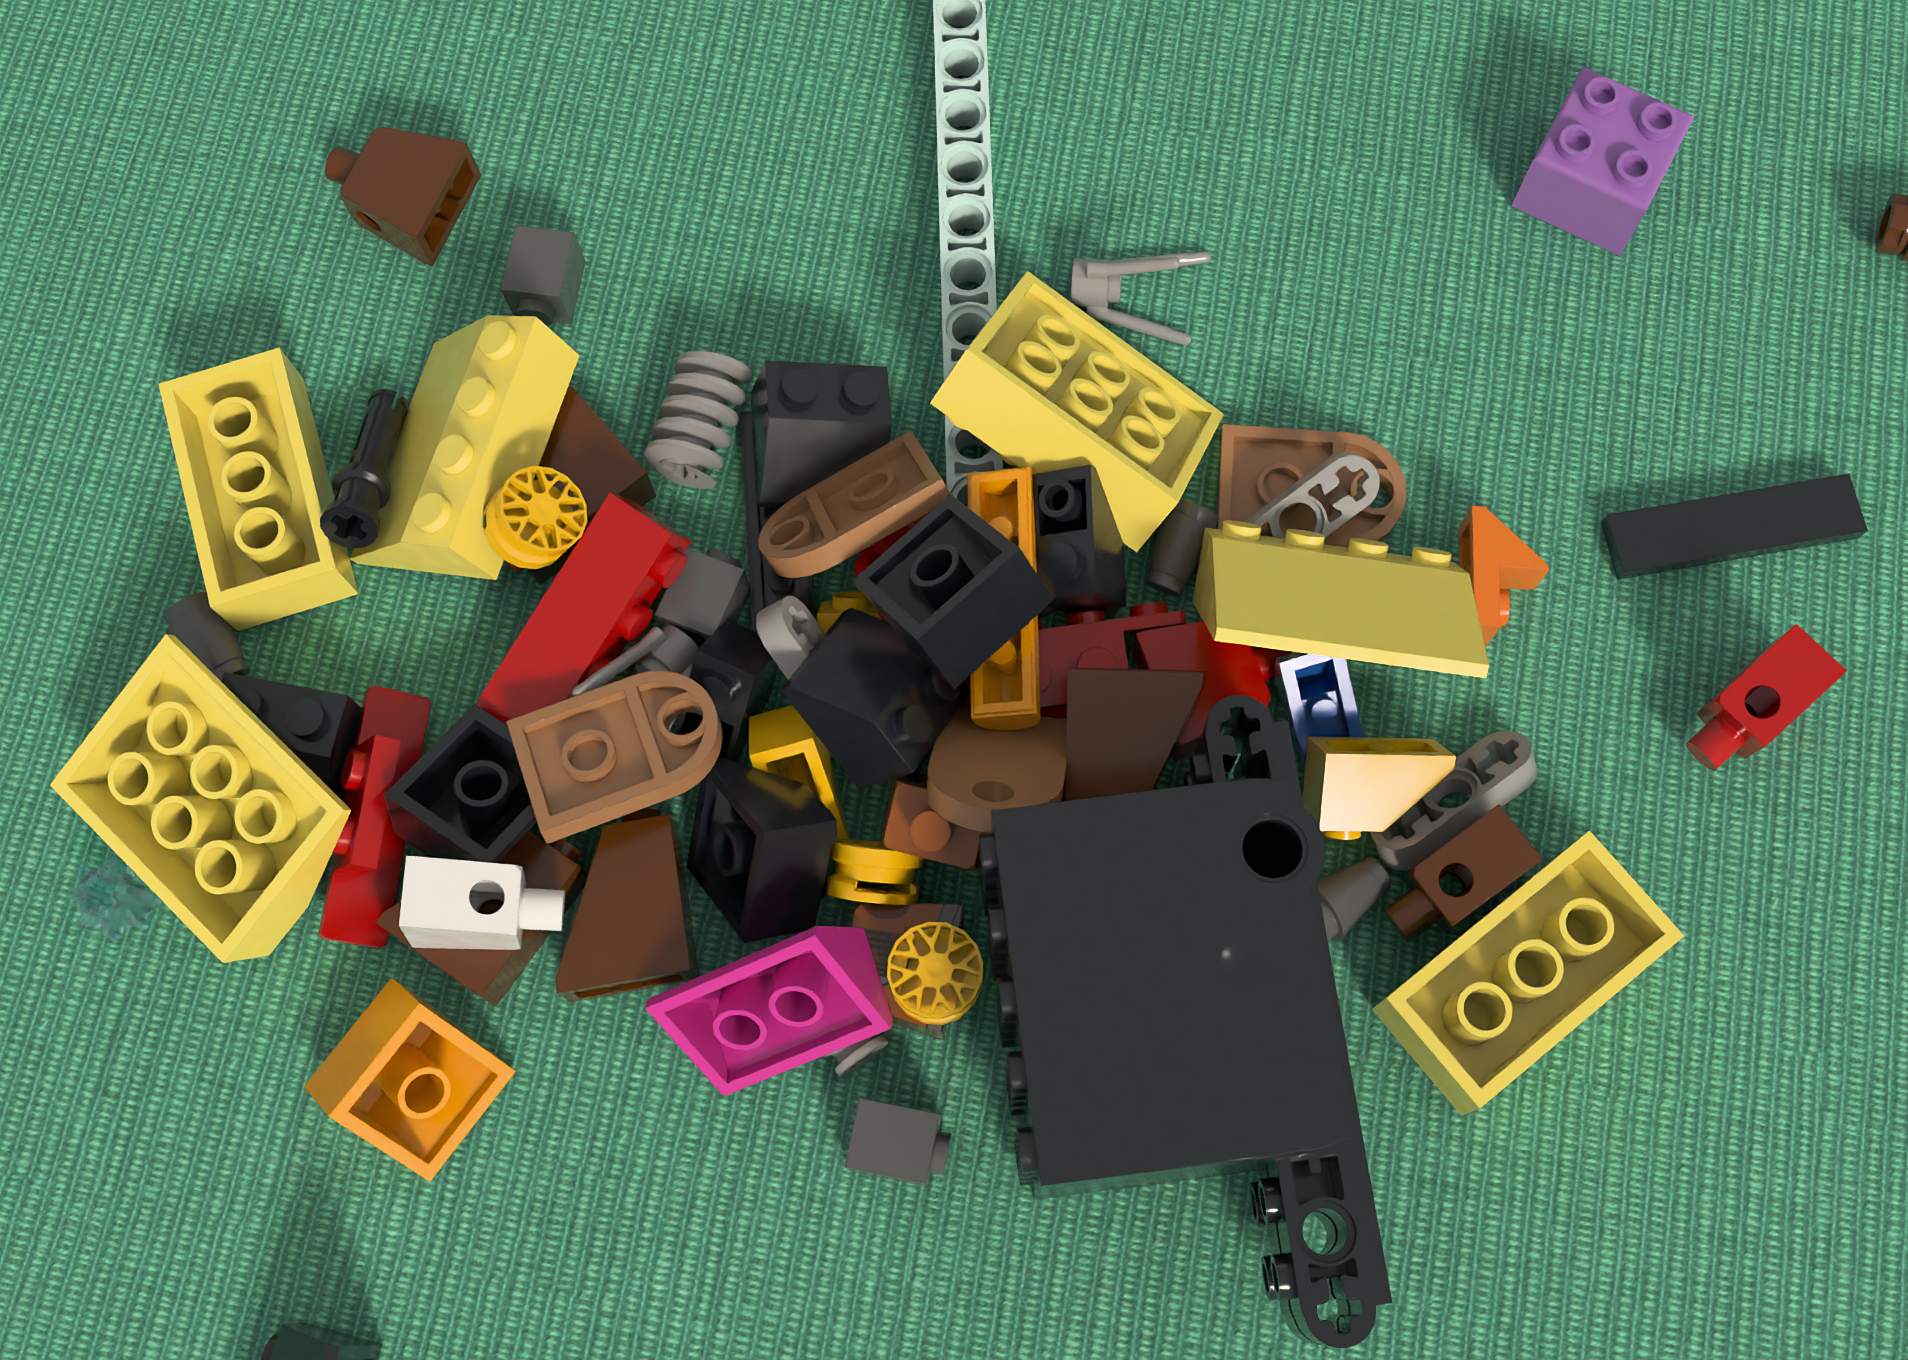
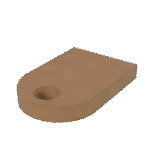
M1222 424L1219 443L1216 510L1219 520L1216 529L1222 530L1223 521L1225 520L1245 521L1332 455L1339 452H1354L1363 456L1375 466L1379 475V486L1387 492L1389 504L1382 508H1370L1367 506L1325 537L1324 544L1348 548L1350 538L1383 542L1393 531L1403 512L1406 501L1405 478L1392 454L1376 441L1363 435L1337 431ZM1345 467L1340 468L1335 473L1340 483L1326 495L1320 492L1317 484L1308 491L1309 494L1322 504L1327 518L1337 510L1328 502L1329 499L1342 491H1345L1352 497L1357 495V480L1363 475L1362 469L1351 472ZM1304 503L1288 505L1282 511L1279 518V527L1285 535L1288 529L1309 531L1314 523V513L1311 507ZM1267 523L1261 525V534L1273 537L1268 530Z
M910 430L786 502L769 518L762 528L758 539V546L777 575L787 578L810 576L843 562L931 512L950 493L941 476Z
M648 671L635 674L506 721L536 820L547 844L690 790L711 771L719 756L722 745L721 722L709 694L691 678L669 671ZM683 713H697L703 717L700 726L689 734L676 735L668 731L671 722Z
M959 707L933 745L927 774L926 799L928 804L939 816L953 824L975 831L991 833V810L1062 802L1067 761V719L1041 716V721L1029 728L992 730L980 727L971 719V708Z

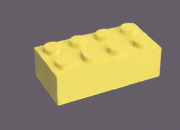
M279 347L159 383L210 607L233 628L241 631L359 594L347 547L332 542L324 535L320 528L321 514L326 505L333 502L334 495L304 379Z
M1589 830L1385 997L1372 1010L1462 1116L1483 1107L1682 939L1684 935Z

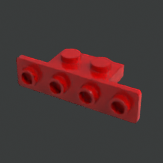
M1167 602L1147 603L1130 607V617L1105 620L1104 611H1088L1068 615V626L1046 629L1042 627V620L1038 619L1040 709L1067 705L1068 669H1129L1124 637L1136 636V633L1146 630L1186 624L1184 610L1168 612Z
M376 685L371 686L365 691L354 750L351 749L342 770L341 787L346 789L344 803L351 809V812L332 852L334 854L318 931L321 939L376 949L384 947L387 943L389 932L379 926L376 921L384 911L394 906L406 841L394 832L384 794L421 758L431 701L427 697Z

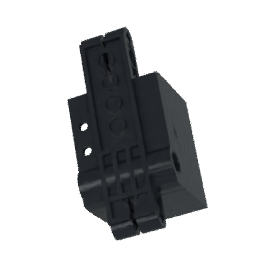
M1231 695L1218 701L1210 710L1195 753L1190 754V771H1185L1183 774L1184 787L991 810V833L979 834L980 882L985 917L989 916V952L993 982H998L997 1014L1002 1049L1015 1047V1051L1007 1052L1006 1084L1011 1117L1024 1115L1025 1127L1017 1128L1015 1139L1020 1186L1033 1185L1034 1198L1038 1200L1258 1171L1259 1180L1258 1182H1251L1249 1190L1256 1226L1267 1225L1272 1255L1261 1257L1262 1275L1268 1300H1279L1280 1309L1288 1328L1302 1341L1328 1347L1348 1348L1359 1344L1370 1334L1376 1320V1305L1392 1303L1317 883L1325 857L1324 840L1317 822L1304 809L1289 721L1273 722L1267 708L1255 698L1246 695ZM1237 754H1241L1234 768V779L1226 782L1229 777V772H1231L1235 764V761L1238 757ZM1309 1214L1318 1218L1326 1230V1243L1320 1253L1311 1250L1303 1238V1224ZM1329 1300H1335L1338 1306L1337 1314L1328 1316L1326 1320L1319 1319L1317 1305L1324 1304Z

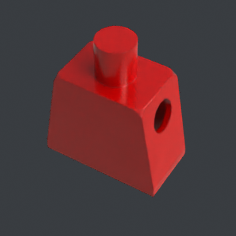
M1204 621L1136 633L1132 655L1138 669L1206 671V685L1172 753L1174 762L1184 759L1195 752L1208 714L1212 707L1221 699L1231 695H1246L1255 698L1267 708L1271 698L1265 681L1274 678L1276 658L1289 655L1291 651L1214 641Z
M1795 624L1762 650L1697 712L1699 718L1706 725L1686 743V747L1701 764L1712 771H1716L1734 753L1746 759L1769 744L1842 677L1847 670L1803 629ZM1746 706L1753 712L1754 716L1747 711Z

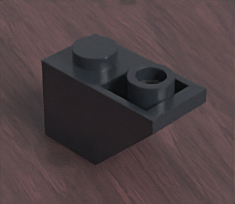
M1092 465L1032 474L1037 575L1054 599L1048 606L1066 614L1126 607L1124 543L1097 469Z
M730 620L725 622L696 650L689 678L706 690L718 713L722 726V745L718 757L737 763L749 739V717L763 712L770 698L779 666L764 647L757 632ZM691 712L679 715L674 734L685 735L695 731L700 726L703 717Z

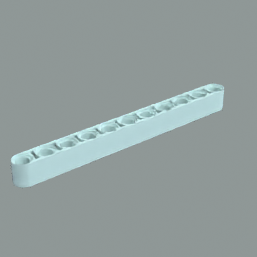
M933 0L944 382L969 347L957 342V340L967 335L977 336L997 310L985 0ZM957 76H968L969 78L957 79V78H954V77H957ZM959 126L972 127L971 129L964 131L954 129ZM961 177H971L975 179L974 181L968 183H961L955 181L956 179ZM966 228L977 231L976 234L971 236H961L956 232ZM967 281L976 282L981 285L969 291L956 287L960 283ZM945 415L947 489L952 496L966 505L968 503L967 474L1003 470L1002 458L993 448L968 430L958 428L952 424ZM970 445H979L988 450L986 455L977 459L966 458L959 452Z

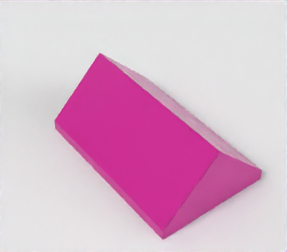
M813 927L647 999L645 1006L649 1014L723 1096L892 1028L893 1021L864 927Z

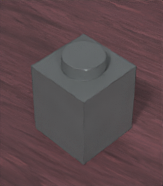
M515 225L500 289L513 316H534L546 326L551 325L552 322L572 325L586 263L574 232Z
M687 548L684 553L687 556L685 568L678 579L667 588L655 616L661 627L664 624H671L679 628L700 647L728 620L737 623L750 595V585L745 570L741 568V563L732 556L714 549H708L706 554H702Z
M859 1098L845 1168L855 1173L929 1187L931 1172L944 1175L952 1133L940 1131L942 1121L940 1114Z

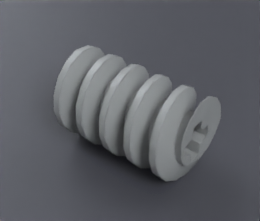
M688 351L681 354L675 363L676 375L670 379L667 386L669 397L664 398L659 408L662 419L657 420L652 428L651 433L654 441L649 442L646 446L644 457L653 470L678 485L696 489L714 488L717 483L710 476L703 473V469L720 470L724 464L723 458L710 450V448H728L732 441L730 435L718 428V426L734 427L739 420L738 414L725 404L736 406L742 405L747 397L745 392L735 384H749L754 374L748 366L732 357L707 351Z

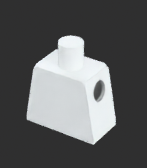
M406 856L399 927L412 948L521 949L523 929L562 931L565 890L526 888L523 867L518 865ZM500 900L504 902L501 909L493 914L485 915L478 913L480 907L487 901Z

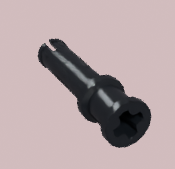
M379 389L370 395L368 407L350 462L336 472L332 481V491L335 494L333 502L326 505L320 517V528L324 535L332 542L343 547H367L374 543L380 531V521L377 517L378 511L386 505L391 495V484L386 474L403 420L408 412V403L403 396L397 400L395 410L391 409L397 393L394 390Z

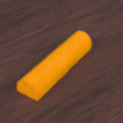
M1031 467L967 474L968 508L1018 546L1037 573L1032 474L1034 473ZM1038 615L970 675L971 719L976 725L992 730H1019L1035 726L1041 721Z

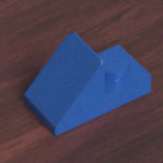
M1300 652L1276 658L1273 690L1275 696L1287 712L1299 766L1305 775L1308 737H1363L1346 659Z

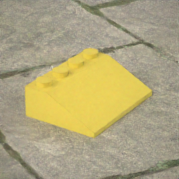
M1029 271L1024 274L972 341L930 402V404L943 412L952 424L958 428L968 430L993 448L1006 463L1019 468L1030 466L1034 474L1085 465L1094 466L1097 469L1122 541L1135 552H1138L1179 502L1224 416L1213 405Z
M487 315L435 342L408 408L407 415L402 423L386 474L391 484V495L386 505L378 511L377 517L380 521L378 537L374 543L367 547L353 548L350 560L362 565L497 580L504 560L491 548L483 531L487 527L486 515L483 512L492 495L516 471L531 466H539L580 355L534 316ZM531 472L532 479L534 480L536 473Z
M1225 520L1223 521L1222 530L1205 528L1192 602L1214 641L1480 678L1487 677L1489 663L1470 574L1456 563L1451 562V553L1433 548L1413 547L1412 556L1387 553L1388 544L1362 538H1350L1348 548L1324 544V535L1297 529H1288L1285 539L1260 535L1261 526L1241 521Z
M165 634L50 784L222 963L264 957L272 953L308 908L351 812V809L178 638L170 634Z

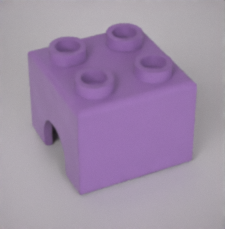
M1582 67L1539 147L1511 206L1620 256L1645 215L1695 116Z

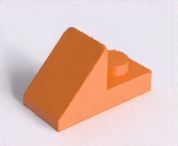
M1472 506L1458 528L1459 566L1470 574L1486 647L1501 626L1505 627L1508 622L1510 611L1508 589H1535L1549 572V567L1542 558L1485 506Z

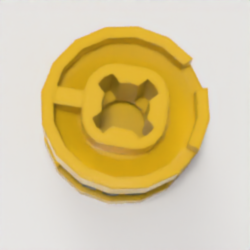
M531 466L516 471L492 495L483 512L486 515L487 527L483 531L491 548L503 560L519 568L539 569L552 565L582 537L587 524V505L580 489L566 475L553 468ZM531 472L536 473L538 480L532 479ZM545 474L550 475L554 479L552 481H548L546 479ZM558 480L565 485L562 492L553 486ZM570 490L575 497H569L568 491ZM570 505H579L580 509L573 512Z
M836 839L830 852V857L836 861L835 874L828 876L826 893L829 896L888 905L918 903L920 886L914 883L915 869L922 867V857L887 849L878 841ZM875 883H886V884H889V885L875 884Z
M926 922L910 928L896 940L888 957L887 978L895 1002L909 1017L924 1024L944 1025L961 1019V1016L972 1006H975L983 989V960L977 944L964 930L947 922ZM927 927H936V929H935V928H928V929H926V930H922V929L927 928Z

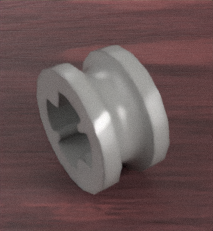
M874 1035L827 1054L825 1057L833 1056L836 1058L837 1067L834 1070L841 1078L872 1059L886 1047L888 1041L884 1035Z

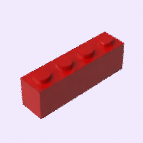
M609 492L475 705L507 725L506 721L572 698V690L617 658L628 641H635L644 632L653 614L650 606L662 587L668 588L684 570L687 563V556L684 553L692 540L633 500ZM612 678L602 686L610 684L614 678Z

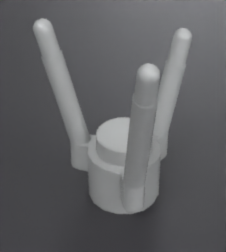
M1203 251L1120 260L1074 258L1071 303L1075 306L1087 307L1086 314L1096 321L1109 322L1156 338L1188 345L1191 342L1189 334L1110 309L1108 305L1109 302L1121 301L1122 275L1173 270L1181 266L1208 263L1211 255Z
M664 624L660 629L654 626L640 642L572 690V696L574 697L601 687L636 661H638L635 664L636 671L630 676L648 671H669L689 677L698 646L687 634L671 624ZM675 719L671 722L668 731H670Z

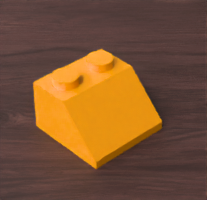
M391 978L304 1085V1088L330 1118L430 1182L516 1071L439 1010L394 978Z

